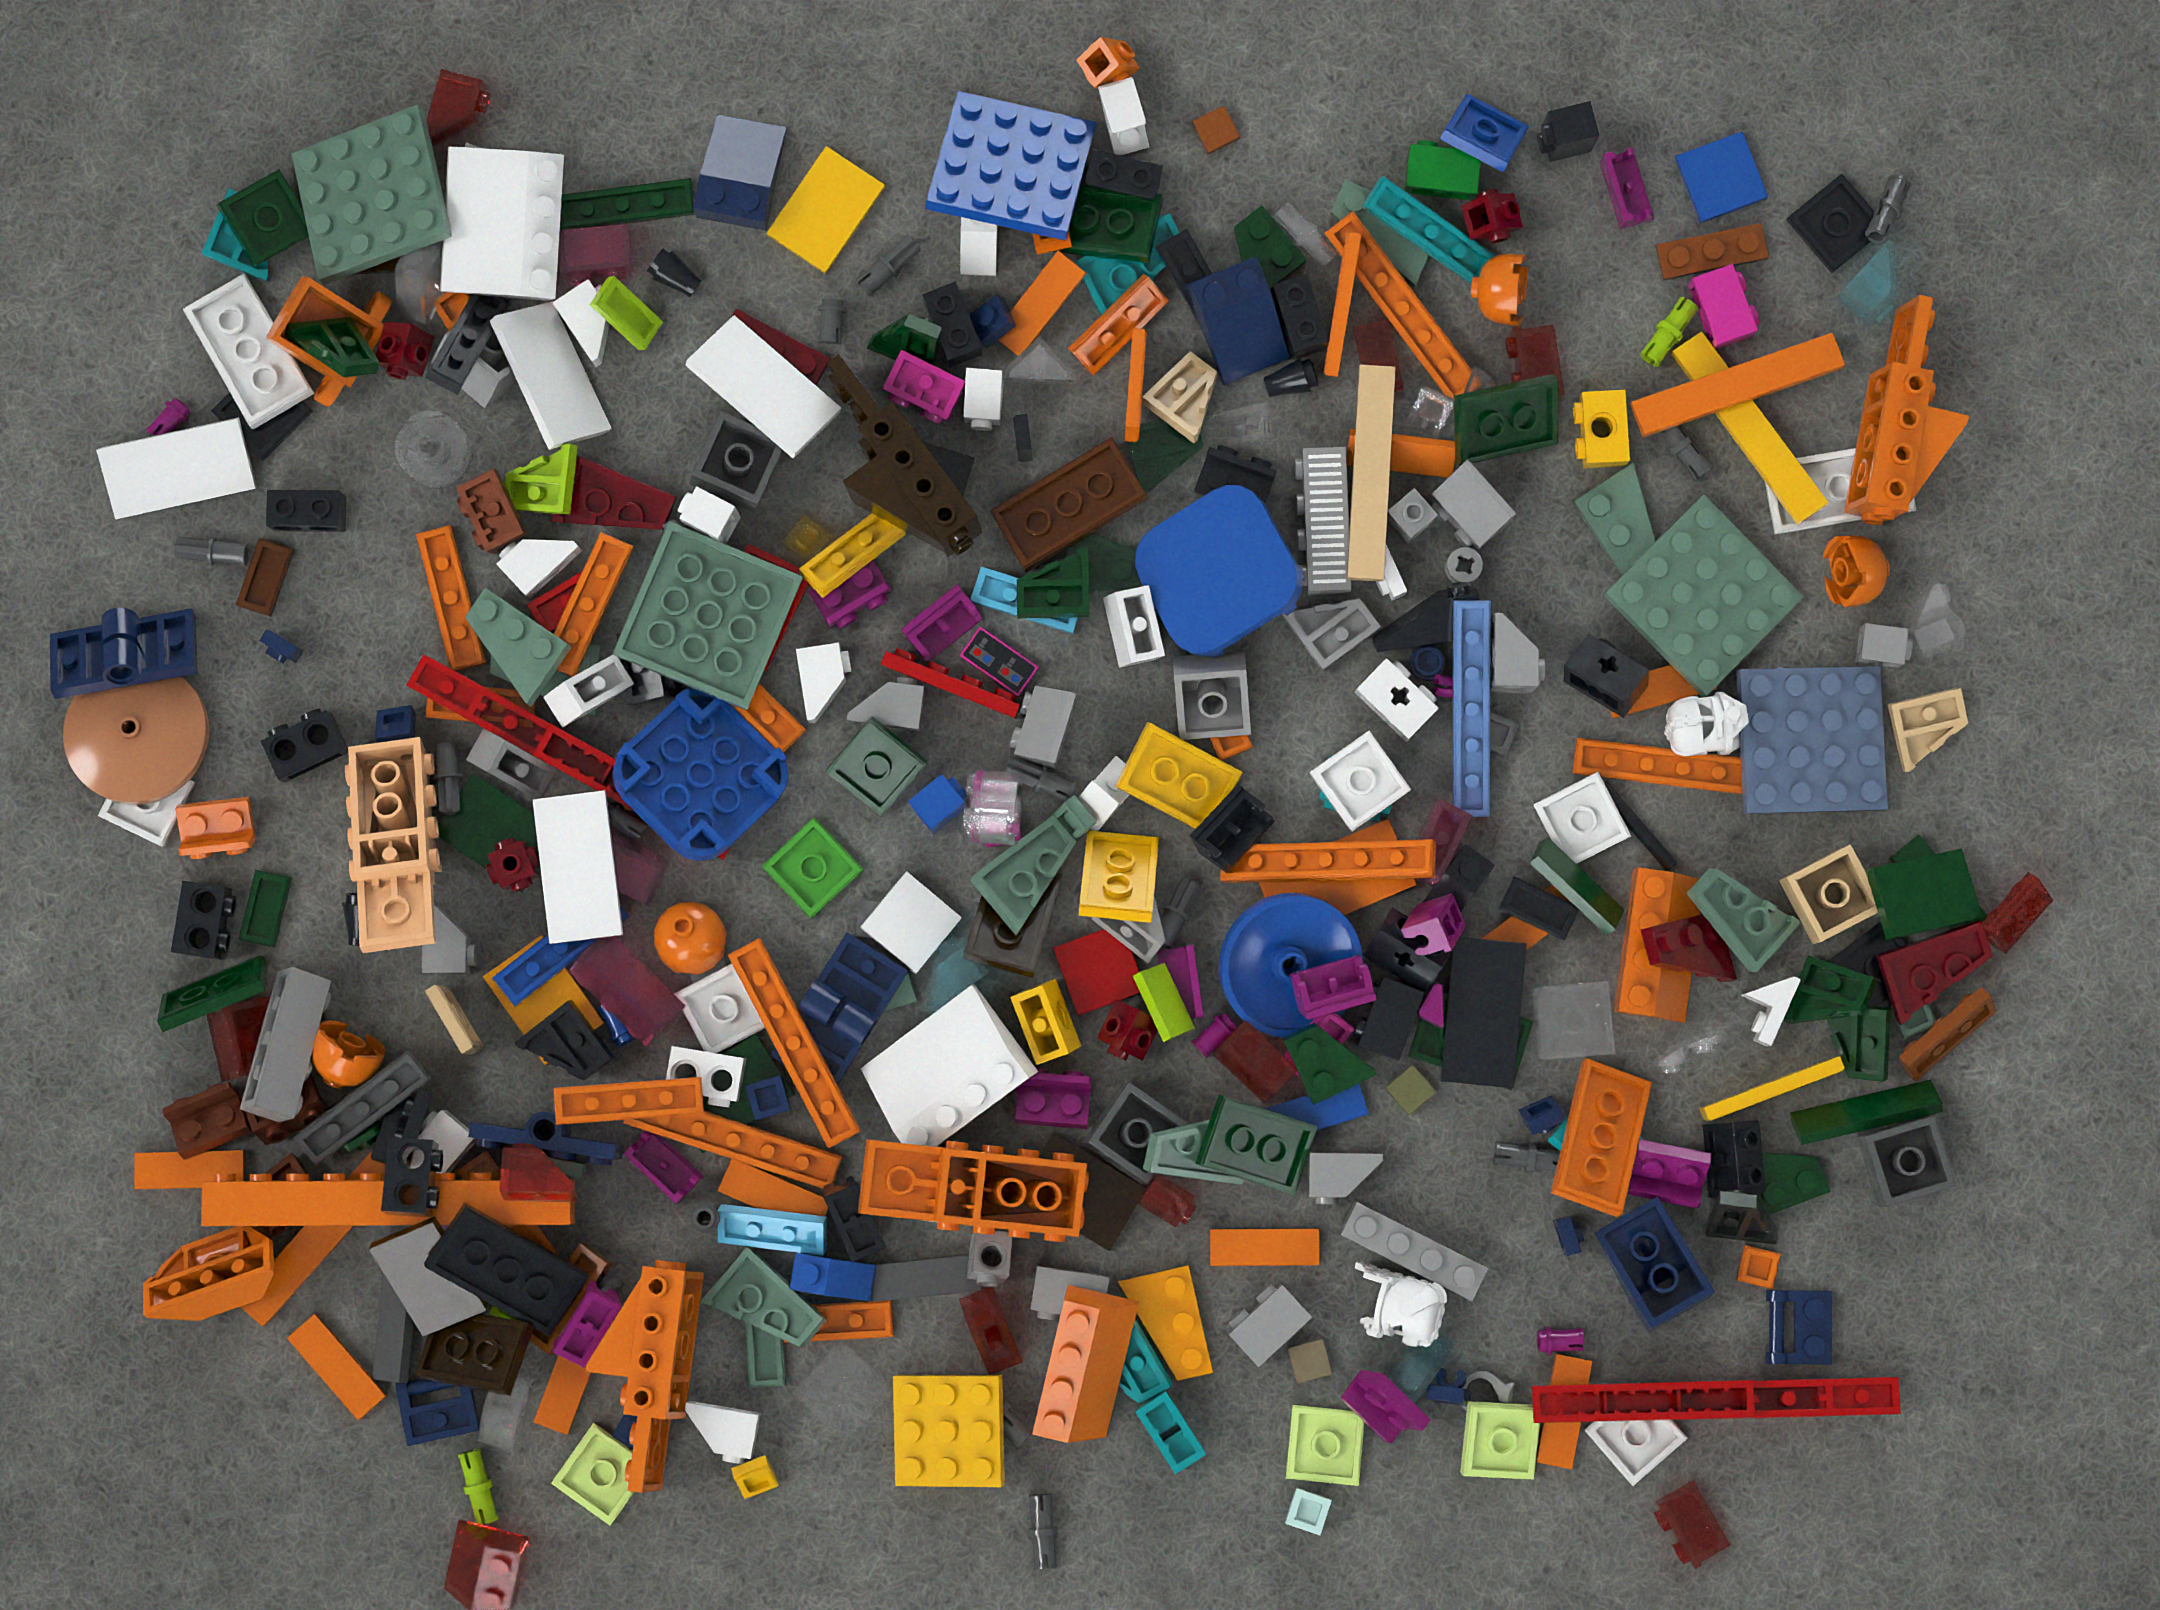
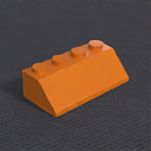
M1641 867L1633 869L1614 1013L1685 1023L1692 972H1677L1651 966L1640 930L1700 915V910L1686 894L1699 880L1698 878Z
M1067 1285L1032 1435L1066 1443L1107 1436L1139 1301Z

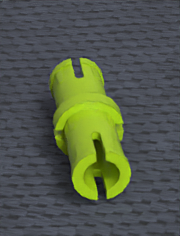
M1685 297L1678 299V302L1665 320L1659 321L1655 327L1657 331L1641 351L1640 357L1646 363L1659 367L1674 343L1678 344L1683 338L1682 332L1699 311L1697 305L1689 299L1686 300Z
M481 1448L459 1453L458 1458L460 1459L466 1486L463 1489L465 1495L469 1494L476 1526L483 1525L484 1522L488 1524L499 1520L490 1490L493 1487L492 1479L487 1478Z

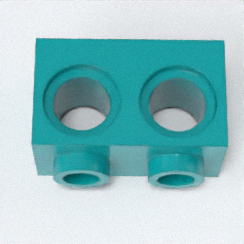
M1166 1390L1135 1408V1413L1175 1474L1206 1455L1204 1448Z

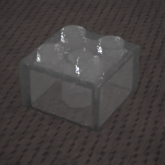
M1608 981L1544 986L1531 989L1538 1061L1615 1054Z

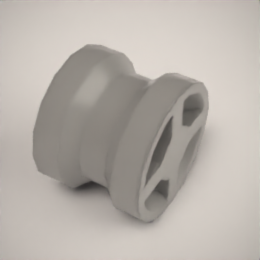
M1461 547L1454 550L1445 564L1446 575L1452 583L1466 582L1468 585L1472 584L1480 576L1483 569L1481 556L1476 550L1469 547Z

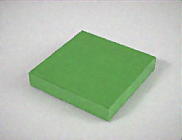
M815 817L762 865L764 870L810 919L864 870Z

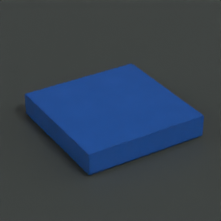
M1466 94L1440 139L1504 172L1529 126Z
M1742 131L1675 156V161L1700 223L1768 198Z

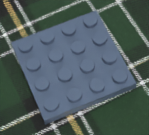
M1880 666L1740 669L1736 671L1738 701L1746 705L1749 721L1739 732L1743 814L1888 810Z

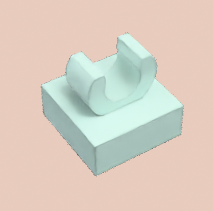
M1296 1488L1285 1524L1321 1535L1332 1500Z

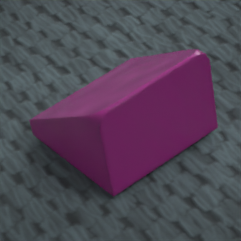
M1436 983L1428 991L1417 1011V1016L1439 1029L1443 1028L1442 985Z

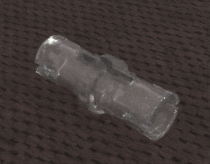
M1287 202L1273 216V219L1295 239L1293 243L1298 248L1302 246L1320 264L1322 269L1339 253L1317 231V225L1314 222L1310 224L1290 202Z

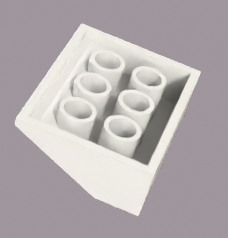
M448 147L445 206L452 237L443 240L440 291L543 301L556 298L564 155L519 150Z
M975 984L969 986L861 1068L885 1117L900 1142L938 1147L1038 1072Z

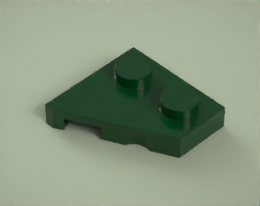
M908 314L873 334L867 349L895 361L900 351L903 350L934 365L942 327L936 325L928 318Z
M1315 1022L1282 1038L1313 1105L1377 1075L1372 1066L1365 1063Z

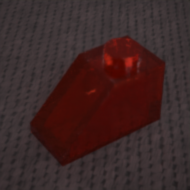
M441 69L427 116L432 146L478 122L480 112L484 114L487 112L490 103V93L486 92L487 87L483 80Z
M516 1143L513 1145V1148L503 1147L499 1191L504 1201L578 1203L579 1195L574 1184L540 1148H535V1145L529 1143Z
M1158 1173L1138 1203L1141 1207L1175 1228L1179 1221L1186 1225L1197 1207L1191 1203L1195 1196Z
M988 1287L959 1299L969 1331L989 1375L1022 1363V1357L994 1287Z

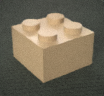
M1851 844L1779 880L1798 918L1802 921L1801 923L1812 944L1820 943L1878 913L1866 872Z

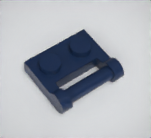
M1766 1290V1301H1770L1769 1352H1766V1364L1832 1365V1291ZM1784 1302H1794V1353L1784 1352Z
M423 1379L408 1381V1383L395 1382L407 1446L481 1430L473 1389L459 1386L460 1397L413 1407L412 1396L455 1387V1385Z

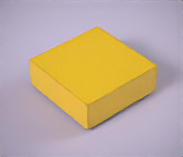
M766 1455L731 1468L733 1478L744 1499L779 1486Z

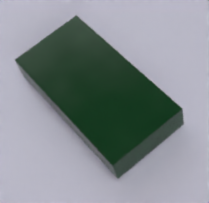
M255 869L238 940L275 948L292 880L291 877Z

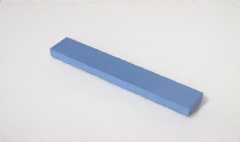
M1453 600V817H1490V600Z

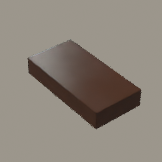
M259 538L236 606L271 617L294 549Z

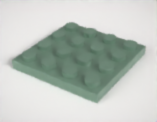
M418 104L291 153L317 278L324 285L452 237L425 111Z
M1705 494L1701 495L1603 594L1702 697L1707 696L1804 597Z
M669 521L615 646L613 655L744 710H748L803 580V576Z

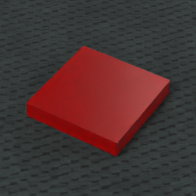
M1105 929L1053 948L1078 1016L1112 1004L1115 1000L1120 1001L1140 993L1133 978L1139 971L1131 950Z

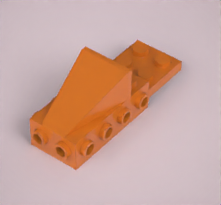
M1918 295L1895 310L1886 364L1869 375L1844 513L1862 517L1861 521L1866 524L1883 525V522L1894 520L1895 517L1908 512L1913 498L1968 423L1969 415L1928 406L1932 402L1936 391V384L1932 382L1934 371L1920 367L1924 365L1928 356L1929 347L1925 344L1927 331H1930L1935 319V311L1931 309L1932 297Z
M866 1139L858 1213L937 1222V1229L959 1231L960 1224L973 1226L972 1233L994 1235L995 1228L1008 1229V1236L1030 1239L1031 1232L1044 1233L1043 1240L1065 1242L1066 1236L1079 1237L1080 1229H1082L1084 1224L1085 1210L1082 1205L1083 1196L1087 1191L1089 1174L1086 1171L1087 1163L1074 1162V1154L1053 1152L1052 1159L1039 1158L1040 1151L1018 1148L1017 1155L1003 1154L1004 1147L983 1144L981 1152L968 1150V1143L947 1141L946 1148Z
M655 1260L654 1267L642 1266L641 1278L586 1364L585 1372L628 1377L627 1384H624L621 1389L620 1404L624 1406V1415L637 1416V1422L632 1424L629 1436L630 1444L633 1445L632 1460H628L625 1467V1481L629 1482L628 1491L644 1493L662 1490L671 1420L686 1418L685 1406L686 1402H688L704 1279L703 1272L687 1271V1263Z

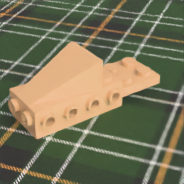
M420 737L348 747L349 764L345 765V777L347 785L350 786V796L346 797L348 816L351 818L352 828H348L347 834L350 849L353 850V860H349V873L352 882L357 881L360 949L362 953L435 944L433 885H436L435 872H442V866L434 838L439 837L438 823L436 817H432L431 807L437 806L435 786L430 785V775H435L433 754H427Z

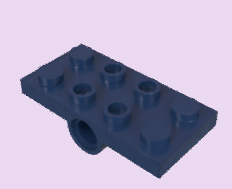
M113 608L102 615L101 625L50 634V690L55 699L198 674L196 618L192 608L138 618L137 614L130 609Z
M847 932L820 976L812 983L798 1007L837 1084L842 1080L909 970ZM775 1047L770 1056L784 1064Z
M539 1112L534 1114L528 1120L525 1129L471 1122L468 1135L471 1138H478L477 1146L504 1149L505 1143L514 1144L513 1151L527 1154H540L542 1148L550 1150L549 1157L576 1160L577 1154L586 1155V1163L604 1166L612 1165V1160L622 1159L624 1145L570 1137L571 1125H556L555 1112ZM548 1120L555 1126V1134L550 1140H547L542 1132L543 1125Z

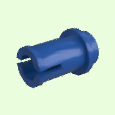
M618 998L610 1000L597 1008L612 1035L610 1037L611 1043L615 1042L617 1047H622L637 1038L635 1034L637 1029L635 1026L630 1025L619 1004Z

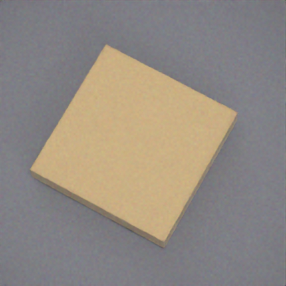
M435 984L425 990L461 1054L474 1055L482 1050L484 1046L451 989Z

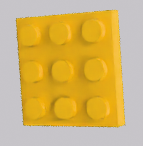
M897 1374L893 1376L895 1486L1003 1487L1005 1485L1002 1375Z

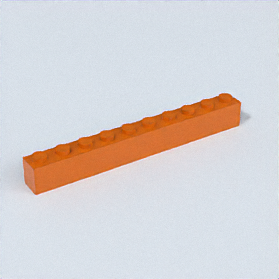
M565 1172L543 1173V1180H529V1173H507V1180H492V1173H470V1180H455L456 1173H436L435 1186L440 1189L438 1208L432 1209V1217L435 1216L440 1225H449L464 1202L504 1225L575 1224V1180H565ZM306 1173L286 1174V1181H272V1174H250V1181H235L236 1174H213V1181L202 1182L201 1226L415 1225L429 1219L428 1217L387 1215L382 1212L381 1205L384 1186L382 1173H360V1180L345 1181L346 1173L323 1174V1181H309V1174ZM410 1187L405 1191L403 1196L405 1205L410 1206L418 1202L421 1195L418 1187Z

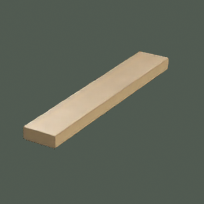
M1359 365L1347 580L1379 582L1384 580L1396 368L1392 366Z

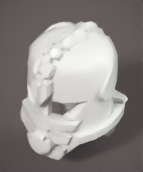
M1716 692L1714 696L1686 697L1677 700L1668 709L1664 734L1667 736V740H1670L1671 749L1678 755H1705L1711 751H1717L1719 755H1727L1740 747L1739 732L1749 723L1747 708L1745 704L1729 697L1724 692Z
M1360 1261L1356 1262L1355 1269L1364 1272L1363 1278L1382 1283L1374 1317H1365L1360 1320V1323L1364 1324L1366 1333L1376 1338H1382L1383 1334L1391 1337L1398 1334L1403 1336L1402 1342L1406 1345L1414 1347L1418 1345L1430 1346L1438 1338V1329L1441 1327L1442 1317L1445 1312L1444 1305L1447 1302V1295L1444 1288L1435 1282L1432 1284L1423 1279L1418 1280L1412 1276H1404L1402 1273L1390 1272L1388 1269H1380L1377 1266L1366 1265Z

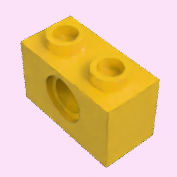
M1626 391L1582 392L1578 398L1579 402L1573 403L1574 424H1580L1581 438L1575 439L1576 459H1582L1583 468L1626 466L1630 461ZM1592 423H1605L1609 428V436L1600 438L1594 435L1591 429Z
M1056 978L1025 989L1010 997L1036 1065L1069 1054L1081 1047Z

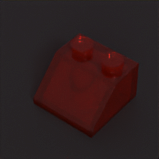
M270 996L234 1003L206 1015L221 1082L249 1077Z
M459 1519L444 1589L468 1610H513L520 1587L530 1537Z

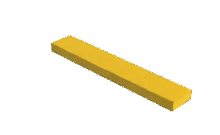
M1702 331L1671 353L1690 381L1729 368ZM1753 400L1715 413L1797 526L1827 506L1829 502Z

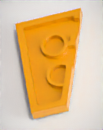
M1189 1265L1118 1281L1128 1299L1139 1301L1137 1315L1177 1381L1213 1373Z

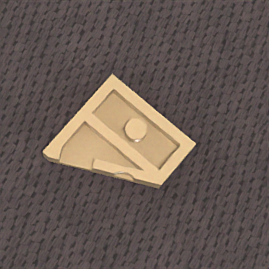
M1190 351L1142 397V404L1191 442L1195 443L1198 440L1217 380V371Z
M1958 687L1888 704L1903 772L1913 770L1920 760L1930 752L1936 751L1949 736L1956 734L1968 724L1962 690Z

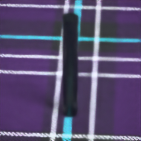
M1606 780L1604 783L1626 826L1665 871L1671 869L1677 861Z

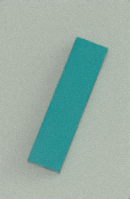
M1384 176L1378 179L1362 205L1364 210L1470 284L1473 276L1479 277L1482 266L1490 258L1496 256L1475 240H1470L1468 235Z

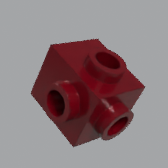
M1491 189L1477 195L1478 198L1461 205L1470 240L1489 239L1490 244L1500 243L1510 239L1511 232L1523 228L1520 208L1514 193H1499L1498 189Z
M385 322L375 356L380 362L379 365L387 369L386 374L399 380H406L407 376L423 377L434 336L412 323Z
M514 837L503 840L494 845L496 851L487 854L491 862L486 865L489 877L494 885L499 883L500 887L505 890L512 889L513 893L524 890L533 885V879L540 877L537 868L540 866L538 853L533 845L529 847L522 840L516 842ZM514 857L517 860V866L514 870L508 871L505 867V861Z
M1115 1000L1097 1039L1110 1045L1107 1052L1127 1061L1128 1056L1131 1055L1143 1061L1158 1030L1150 1015L1119 1000Z

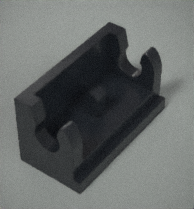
M1237 784L1189 836L1199 854L1227 873L1275 821L1269 813L1263 810L1266 806L1260 800Z
M849 1176L846 1178V1182L840 1186H836L833 1182L825 1185L824 1200L850 1259L854 1262L885 1249L886 1245L873 1216L858 1213L861 1188L854 1177Z

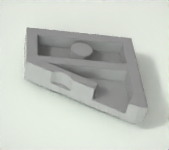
M1360 598L1342 601L1341 603L1323 604L1312 608L1294 610L1288 616L1283 613L1281 615L1322 671L1381 628Z

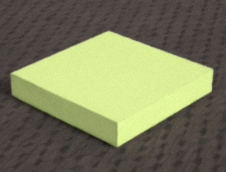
M1468 1401L1460 1473L1463 1476L1534 1480L1540 1423H1533L1532 1405Z
M1292 1405L1286 1479L1359 1486L1365 1422L1352 1410Z
M594 1422L551 1484L605 1523L611 1525L634 1493L628 1491L629 1482L625 1481V1467L628 1460H632L633 1450L612 1437V1434Z

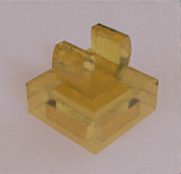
M804 514L782 543L805 562H808L823 551L833 537Z

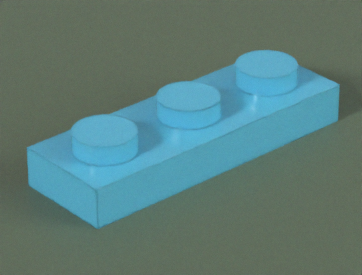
M981 567L970 601L974 604L1017 617V579L1019 578ZM1022 618L1072 635L1078 618Z
M721 1204L718 1209L720 1215V1222L717 1226L718 1243L821 1256L827 1250V1217L727 1204Z

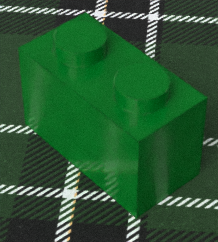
M1417 141V145L1410 144L1408 150L1404 191L1414 195L1472 201L1476 198L1478 191L1481 160L1454 146L1452 148L1438 147V143L1433 141Z

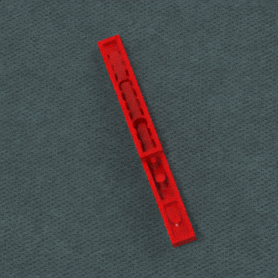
M423 654L406 686L596 791L605 790L607 797L633 810L621 798L614 787L612 777L615 763L614 758ZM494 701L505 707V710L502 713L494 712L491 708L492 702ZM485 715L505 718L503 724H501V722L485 721L480 717ZM518 719H527L533 722V727L519 726ZM730 848L717 857L724 860Z
M1898 1377L1532 1386L1533 1423L1805 1418L1901 1414Z

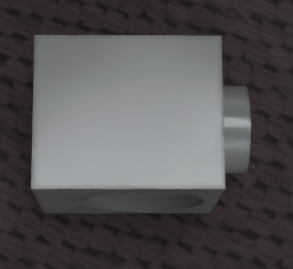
M1414 488L1388 510L1387 521L1409 544L1436 520L1438 514Z
M1869 623L1863 624L1859 627L1855 663L1878 665V662H1883V666L1901 667L1905 664V660L1910 659L1913 641L1908 638L1909 629Z
M995 1231L994 1235L979 1233L971 1235L967 1279L977 1280L976 1284L980 1286L996 1287L998 1283H1003L1008 1278L1012 1248V1237L1008 1236V1232ZM981 1253H993L997 1258L998 1265L996 1267L985 1265L982 1261Z

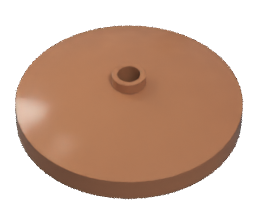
M182 676L75 695L67 710L63 726L65 754L77 777L100 796L114 802L130 805L159 801L181 789L200 767L209 742V719L205 705L195 688ZM133 725L136 726L135 730L132 733H130V727Z

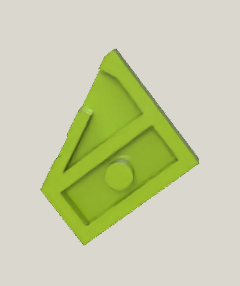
M564 444L560 446L561 450L549 456L542 455L530 461L527 466L518 467L505 474L504 485L517 512L570 515L578 446Z

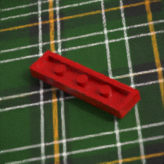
M896 648L894 654L885 651L881 661L882 666L1016 719L1021 707L1020 704L1014 702L1016 695L996 688L994 694L981 689L983 682L964 674L961 681L948 676L949 668L931 661L928 667L915 663L916 655Z

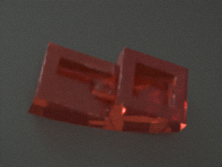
M1388 319L1352 326L1360 365L1396 367L1394 392L1404 390Z

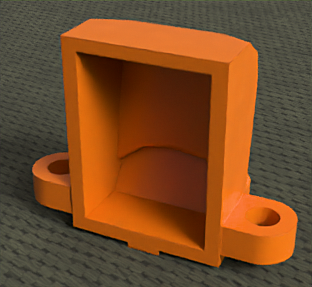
M302 276L271 326L266 339L325 375L315 392L314 400L325 407H329L336 400L344 386L351 388L357 376H341L288 340L285 336L287 324L351 317L371 350H373L381 337L384 324L381 322L391 306L392 299L377 291L362 311L313 279Z

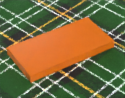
M1386 819L1333 842L1397 840L1389 819ZM1414 878L1258 882L1265 898L1282 893L1308 894L1328 902L1343 915L1416 886Z
M1588 1058L1581 1062L1550 1193L1615 1217L1623 1214L1652 1086L1651 1081Z

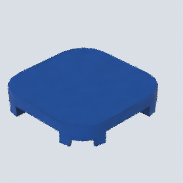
M1225 485L1206 494L1153 527L1142 537L1136 549L1135 567L1138 577L1143 586L1149 585L1153 605L1169 635L1180 648L1195 656L1216 658L1226 654L1225 648L1282 613L1288 616L1297 608L1295 604L1302 591V581L1305 580L1302 568L1292 556L1267 510V505L1251 490L1240 485Z
M687 688L677 694L675 700L628 743H624L616 756L612 777L614 787L621 798L674 851L687 859L704 861L714 859L724 853L777 803L787 786L789 774L786 765L787 758L780 747L775 749L728 702L699 690Z

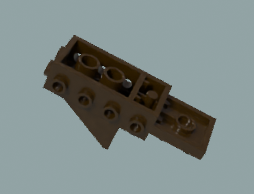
M838 354L827 362L832 372L828 379L840 400L844 404L848 401L851 402L848 405L853 412V417L859 424L857 428L862 437L857 442L868 460L867 464L843 480L850 498L857 506L943 551L947 557L954 553L956 555L964 553L974 544L972 540L983 533L977 515L895 404L891 402L880 410Z

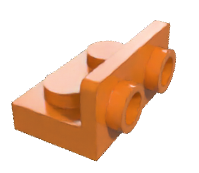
M250 797L179 804L175 808L181 844L178 848L179 856L190 855L191 859H202L211 856L212 852L226 851L227 855H238L247 852L248 848H251L256 840Z

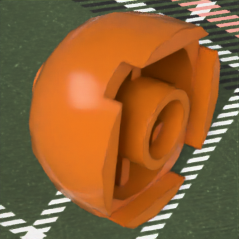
M1500 254L1492 257L1482 266L1479 277L1473 276L1471 298L1478 299L1479 310L1484 317L1494 323L1520 326L1523 321V316H1517V307L1522 305L1523 299L1526 301L1528 267L1521 266L1527 260L1526 255Z
M1845 535L1835 536L1831 539L1823 553V559L1829 558L1832 581L1824 576L1826 592L1830 600L1834 604H1842V607L1868 604L1882 593L1890 573V564L1884 552L1876 542L1865 536Z
M695 901L678 902L667 908L658 918L654 928V946L662 962L673 972L681 974L680 972L692 973L693 975L702 974L714 968L725 953L724 947L727 930L719 915L707 905Z
M330 1020L322 1022L318 1028L311 1054L312 1065L319 1075L323 1077V1082L333 1088L340 1089L343 1086L353 1087L361 1085L375 1075L380 1068L385 1056V1047L378 1039L365 1033L364 1041L360 1037L345 1031L349 1025L347 1023Z

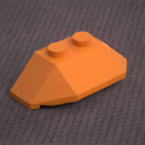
M235 1226L181 1246L162 1264L154 1277L150 1276L143 1283V1315L151 1319L201 1321L263 1299L274 1275L273 1241L249 1226Z

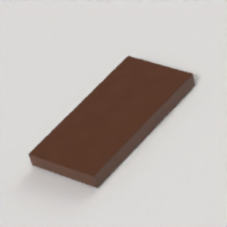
M1110 437L991 509L990 513L1027 573L1148 500L1149 497L1113 437Z

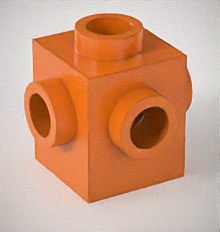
M1100 37L1076 59L1084 71L1086 79L1097 89L1098 86L1130 78L1140 69L1133 58L1135 53L1129 44L1123 40Z

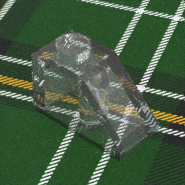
M431 244L402 255L395 268L397 313L426 325H430L439 300L444 293L440 291L442 249Z

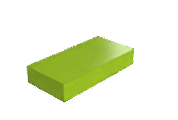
M615 276L606 279L589 304L638 350H646L664 323Z
M1165 962L1133 976L1163 1042L1195 1029Z

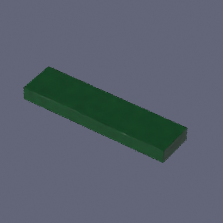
M687 178L562 194L559 232L695 215L693 210L692 180Z
M1930 1079L1790 1112V1118L1801 1145L1940 1113L1943 1112V1106Z

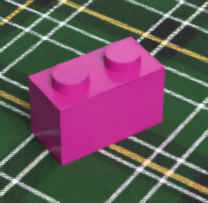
M1733 264L1691 279L1688 284L1694 303L1699 308L1698 314L1708 340L1715 350L1754 336L1758 331L1757 325L1760 324L1758 313L1753 305H1748L1744 292H1747L1745 279L1740 271L1736 273Z

